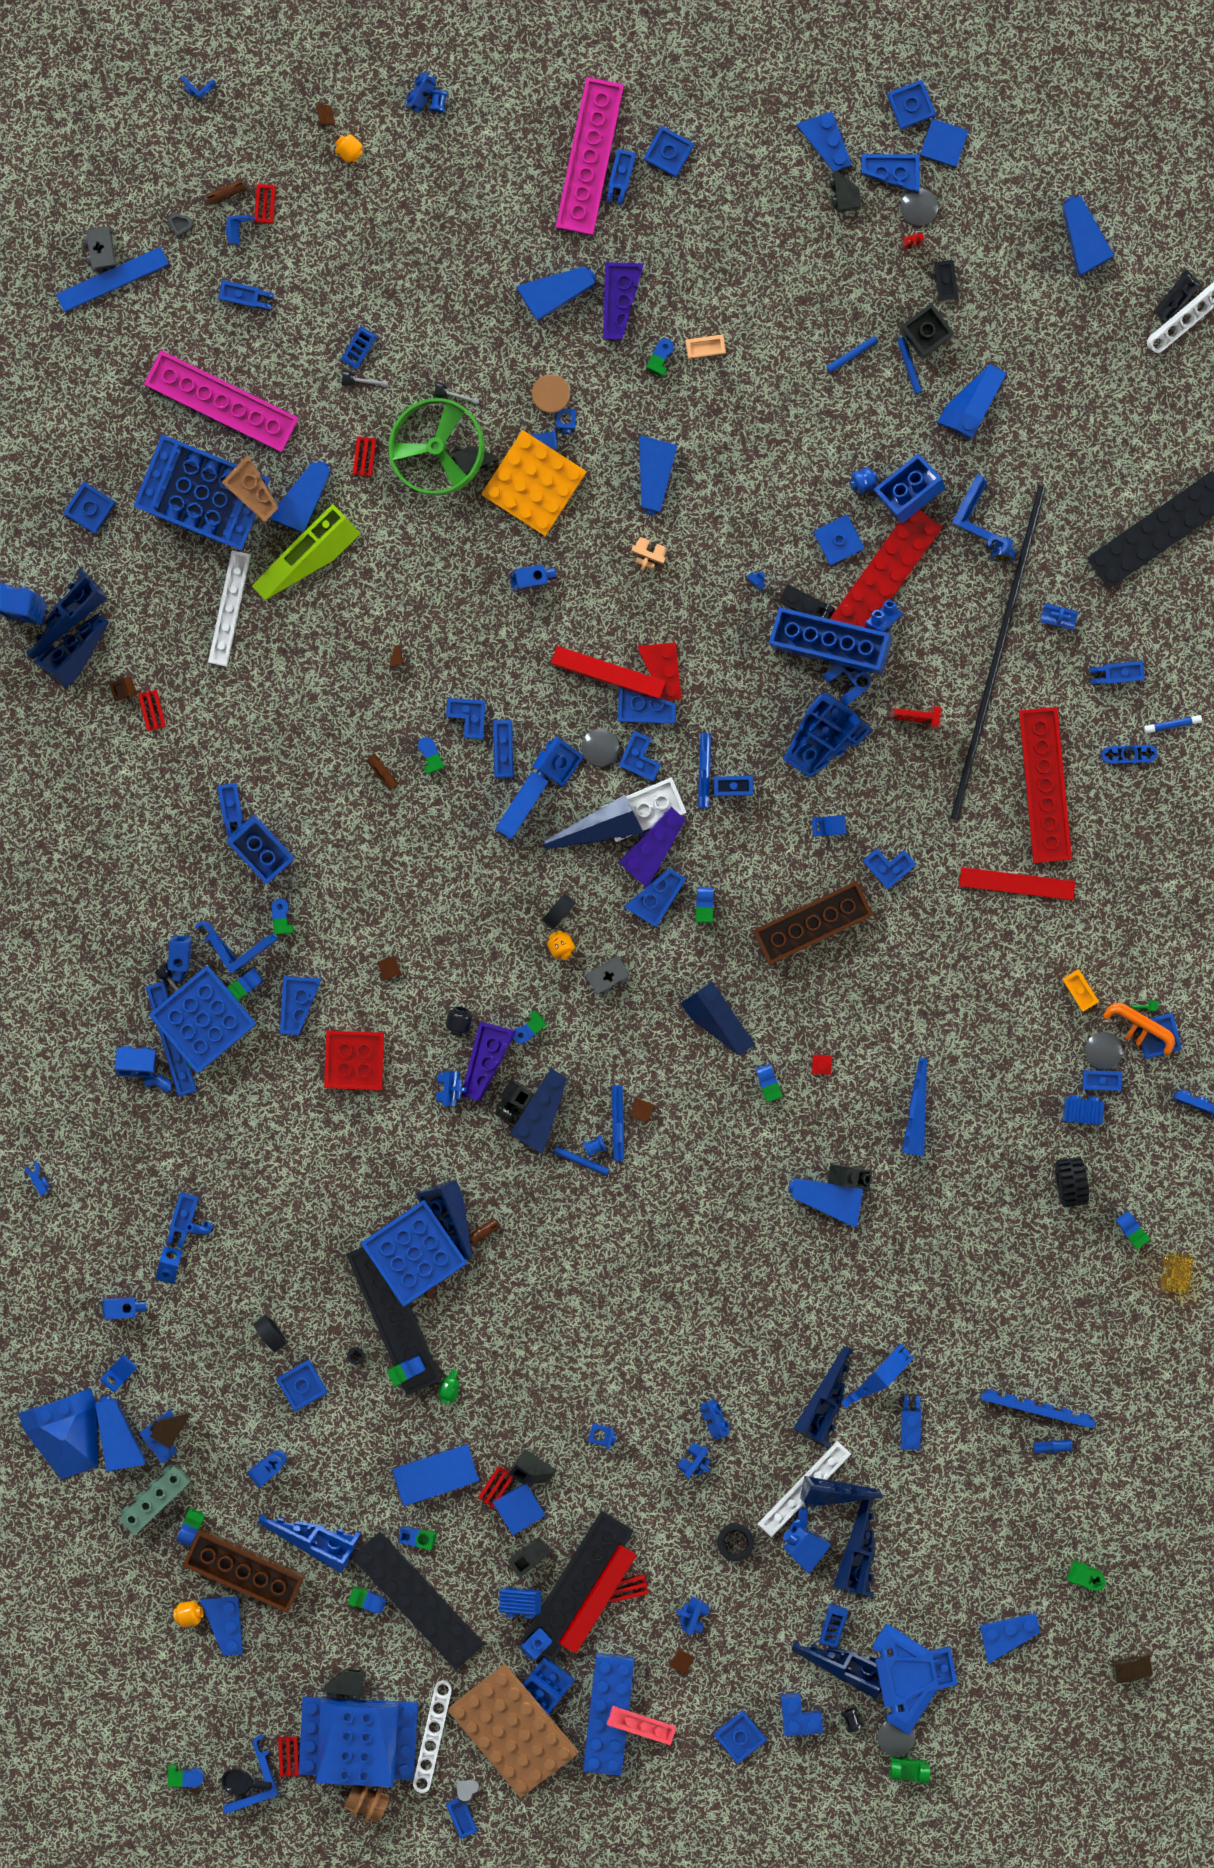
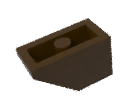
M184 1412L163 1417L159 1422L155 1420L150 1428V1431H152L150 1437L170 1448L191 1413Z
M1150 1655L1112 1661L1114 1680L1117 1684L1137 1681L1152 1675Z

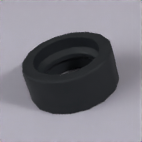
M564 893L543 917L542 921L553 930L576 902Z
M267 1315L262 1316L254 1323L257 1333L273 1352H277L287 1344V1340L280 1329Z
M737 1523L726 1525L717 1537V1546L720 1553L730 1561L744 1560L753 1550L754 1540L752 1534L744 1525ZM732 1531L743 1533L747 1540L745 1549L737 1554L729 1552L724 1545L726 1535Z

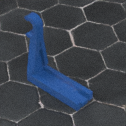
M977 474L952 523L958 529L987 540L989 548L993 547L995 541L1003 543L1002 552L1005 554L1009 550V544L1004 538L968 522L988 482L984 479V476Z
M202 921L195 926L197 929L202 926L206 928L209 936L205 938L204 942L210 941L230 974L238 972L278 941L275 934L266 936L237 959L209 922Z
M901 1343L857 1390L842 1400V1405L847 1408L852 1402L859 1400V1398L884 1390L914 1357L912 1355L909 1356L910 1353L906 1348L899 1353L904 1347Z
M265 1735L255 1737L253 1746L264 1781L272 1783L271 1790H265L223 1806L225 1814L279 1795L266 1757L270 1751H260L257 1743Z

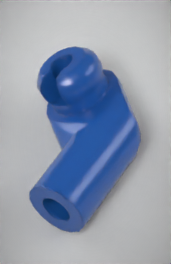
M156 1075L155 1078H144L146 1088L156 1085L164 1093H169L172 1090L170 1080L163 1075Z

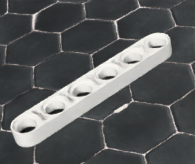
M1214 282L1148 338L1147 346L1150 350L1156 353L1162 352L1214 308V298H1212ZM1203 301L1204 307L1198 311L1197 305ZM1189 314V320L1186 323H1183L1182 319L1184 315ZM1174 326L1175 332L1172 335H1168L1169 328ZM1160 338V345L1154 348V341Z
M445 1680L439 1681L435 1685L413 1782L414 1789L419 1793L427 1792L432 1781L452 1691L451 1684ZM442 1684L446 1685L449 1689L445 1695H441L437 1690ZM441 1703L444 1706V1711L436 1713L433 1709L435 1704ZM432 1722H437L440 1725L438 1732H432L429 1729V1725ZM427 1741H433L436 1744V1748L433 1751H428L425 1748ZM429 1760L432 1766L430 1769L425 1770L421 1767V1762ZM418 1779H425L428 1785L425 1788H419L416 1784Z

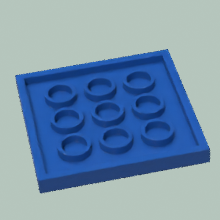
M209 965L205 966L149 1014L197 1074L257 1025Z
M425 1200L360 1243L403 1307L467 1265L466 1260Z

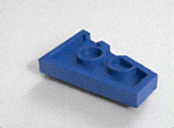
M832 111L796 124L832 172L852 166Z
M862 154L861 175L919 194V155Z
M619 687L618 722L676 724V704L661 698L656 700Z
M668 868L623 907L657 927L686 878Z
M283 976L280 1034L300 1035L322 978Z
M239 1596L200 1599L223 1656L243 1654Z
M1036 1613L979 1625L988 1664L1040 1633Z

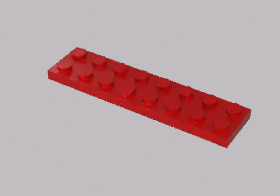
M920 510L902 524L898 523L830 619L870 629L871 627L865 626V621L871 617L873 611L884 607V602L891 600L943 526Z
M1058 708L1019 710L1033 863L1072 860Z

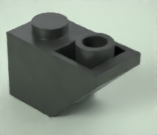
M834 171L832 177L829 178L830 188L835 191V196L832 197L833 208H837L838 213L860 210L859 187L838 171Z
M473 446L453 453L459 468L466 475L472 470L478 456L479 449ZM485 451L480 469L485 468V470L496 466L495 462H498L496 455Z
M830 1164L827 1183L844 1187L870 1189L872 1170Z
M524 1449L508 1474L522 1484L527 1485L547 1483L557 1470Z
M539 1536L510 1557L508 1563L520 1578L541 1562L551 1551Z
M345 1668L324 1685L323 1692H326L328 1696L337 1697L338 1694H343L347 1698L357 1699L358 1696L362 1695L365 1670Z

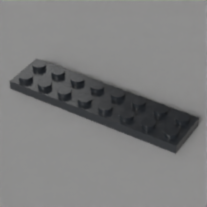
M1213 470L1086 558L1107 589L1113 587L1214 516Z
M363 1247L346 1253L393 1365L396 1366L419 1355L426 1368L423 1372L401 1383L406 1395L441 1381L442 1378L410 1303L405 1307L402 1306Z
M601 1510L541 1606V1614L535 1616L520 1642L524 1644L537 1629L541 1628L552 1640V1643L541 1655L553 1662L562 1648V1645L559 1643L618 1546L622 1545L624 1547L634 1530Z
M381 1531L352 1556V1559L455 1670L484 1645V1642Z

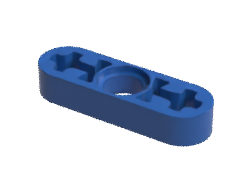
M1152 745L1108 746L1101 752V759L1107 764L1148 763L1154 761L1157 757V750ZM1137 748H1140V752H1146L1147 748H1149L1153 755L1150 756V759H1147V756H1140L1141 760H1137ZM1118 749H1121V761H1118L1119 756L1112 757L1111 761L1108 757H1105L1108 750H1111L1112 753H1119ZM1126 749L1134 751V758L1132 760H1127L1124 757Z

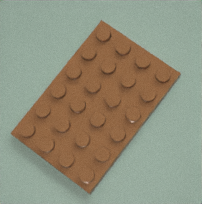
M505 1663L447 1709L520 1798L579 1752Z

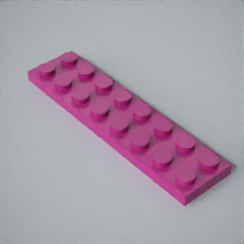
M586 77L556 222L557 229L591 236L594 234L624 84Z
M160 350L144 383L145 386L281 453L299 420L298 417Z

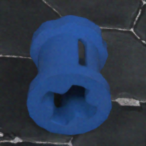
M433 89L431 91V94H433L432 103L429 106V110L445 113V100L449 93Z
M601 1135L592 1141L583 1142L589 1158L597 1152L607 1150Z

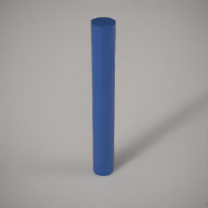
M875 336L871 337L826 366L829 373L878 343Z
M904 337L898 338L897 342L914 393H920L922 390Z
M556 1146L554 1154L605 1176L609 1171V1168Z

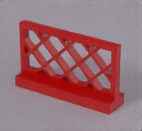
M934 706L927 712L894 708L889 712L888 719L926 723L925 730L933 731L940 725L942 707Z

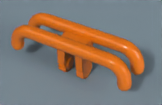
M1114 1003L1107 1008L1103 1015L1105 1020H1109L1112 1015L1118 1014L1134 1023L1125 1039H1131L1134 1031L1139 1026L1143 1028V1031L1136 1040L1137 1046H1140L1149 1032L1165 1042L1164 1054H1171L1175 1045V1037L1168 1029L1125 1004Z

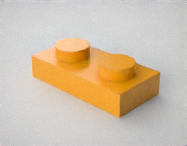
M1079 969L1062 979L1082 1012L1099 1002Z

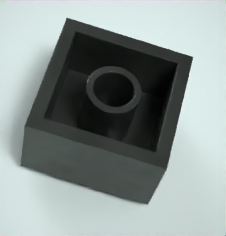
M932 303L899 328L921 359L927 357L955 334Z

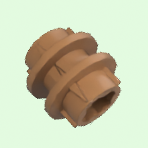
M353 1785L344 1808L352 1811L351 1817L355 1818L358 1812L365 1815L363 1822L366 1824L369 1820L378 1823L383 1816L390 1796L381 1793L383 1788L380 1786L374 1792L368 1789L369 1786Z

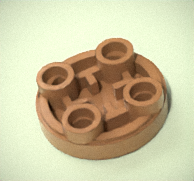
M554 374L544 375L533 385L532 399L540 411L557 413L567 406L570 399V389L567 382L560 376Z

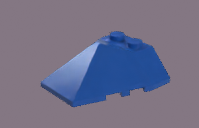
M827 692L821 693L808 708L783 760L808 777H811L829 765L828 761L837 755L839 757L845 754L844 751L852 745H858L872 728L842 702Z
M91 1388L18 1413L24 1432L60 1479L98 1467L96 1401Z

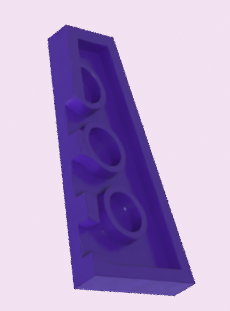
M605 263L603 340L622 341L644 263Z
M670 806L623 856L619 863L640 883L647 887L684 824L685 818Z
M484 1022L479 1023L463 1086L467 1088V1092H462L461 1096L478 1101L482 1100L516 1033L515 1030Z

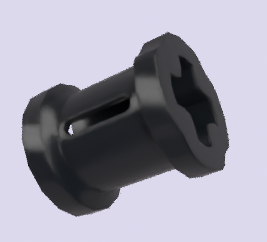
M856 1707L841 1712V1717H844L848 1726V1732H853L863 1727L856 1713Z

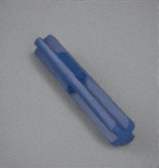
M710 733L700 734L698 808L701 809L709 807Z
M613 1085V1160L623 1161V1087L621 1085Z

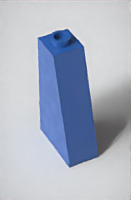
M1073 195L1064 201L1065 204L1062 207L1076 272L1078 277L1112 259L1114 254L1081 195L1076 198Z
M583 266L524 283L516 288L538 322L595 286L594 280L596 276L591 269L587 270Z
M640 435L641 509L645 510V514L655 516L656 513L660 514L677 445Z
M319 460L317 463L312 462L277 505L278 509L269 519L304 533L310 525L331 474V469L328 468L329 465Z
M540 771L536 773L531 772L496 826V831L513 840L549 782L546 780L547 776Z
M795 1177L793 1181L789 1182L788 1192L791 1193L792 1198L853 1227H857L863 1193L862 1188L844 1187Z
M111 1395L99 1397L100 1401H97L95 1406L106 1471L145 1465L147 1463L146 1458L117 1398L111 1399Z

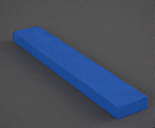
M159 247L59 292L56 296L63 311L67 312L160 270L169 264L162 248Z
M164 981L146 986L152 1010H155L169 998ZM158 1027L178 1097L196 1092L197 1088L188 1062Z

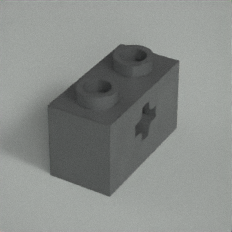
M102 227L86 230V236H83L85 248L89 247L90 255H87L88 266H92L94 271L117 267L110 228ZM98 245H101V247L104 248L101 249V253H98L96 251L98 249Z
M616 956L587 973L586 977L596 994L601 993L603 996L612 990V985L617 983L620 986L627 982V977L630 974L620 957ZM606 971L608 973L613 972V981H604L603 977H605Z

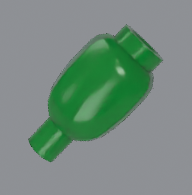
M451 1369L449 1376L444 1378L440 1385L438 1396L441 1398V1403L451 1405V1402L457 1398L459 1392V1381L456 1379L457 1370Z

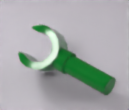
M1149 1000L1148 1005H1132V1009L1157 1011L1159 1002Z

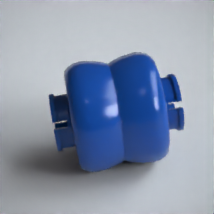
M865 467L851 474L849 484L853 492L856 491L862 495L867 491L874 490L877 486L876 482L879 480L874 470L871 471L870 468Z

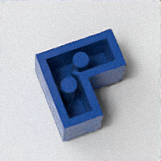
M800 1693L780 1694L785 1737L823 1733L820 1710L802 1711Z

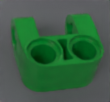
M1072 1560L1066 1576L1069 1582L1094 1591H1100L1104 1588L1105 1578L1101 1571L1085 1563ZM1096 1577L1100 1578V1581H1096L1095 1583L1092 1582V1579H1096Z
M891 1757L889 1779L928 1784L930 1766L925 1760L917 1761V1759L900 1757L898 1759V1757Z

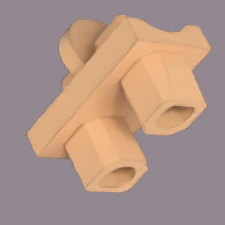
M640 537L636 545H633L631 552L645 558L637 557L635 561L642 565L640 570L644 571L645 567L654 568L655 564L648 560L664 564L666 547L657 544L652 553L646 550L650 541Z

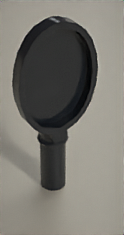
M240 1769L228 1770L221 1778L223 1788L232 1794L246 1793L251 1787L267 1790L272 1788L271 1782L259 1781L257 1779L252 1780L247 1772Z

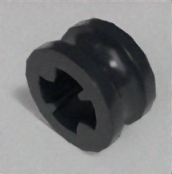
M351 1348L347 1354L348 1361L354 1365L360 1364L365 1358L362 1348ZM355 1350L359 1351L358 1354L361 1353L358 1361H354V1358H351Z

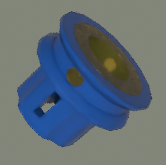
M1004 538L1009 544V550L1005 554L1002 552L1004 544L996 541L995 548L991 550V559L1000 563L1015 561L1014 555L1016 551L1012 549L1013 540Z

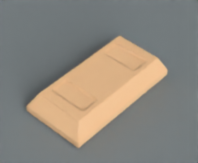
M723 335L685 340L688 359L726 354Z

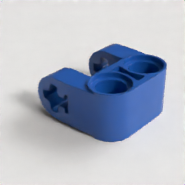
M835 665L822 676L829 683L841 673H844L854 687L840 698L846 706L870 686L871 679L865 671L855 669L849 672L845 666ZM864 677L867 681L866 686H858L857 678Z
M281 1450L273 1451L266 1458L259 1461L257 1465H254L247 1472V1475L258 1488L262 1487L286 1463V1454Z

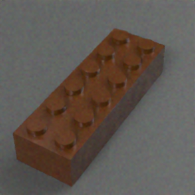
M855 881L752 930L768 965H771L873 916V913L858 882Z
M199 1528L182 1565L286 1613L289 1612L305 1576L301 1572L203 1528Z

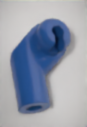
M205 1221L203 1226L194 1223H187L185 1226L187 1232L203 1235L210 1234L213 1228V1224Z
M799 1508L798 1518L790 1525V1531L793 1533L799 1527L804 1529L807 1527V1508Z

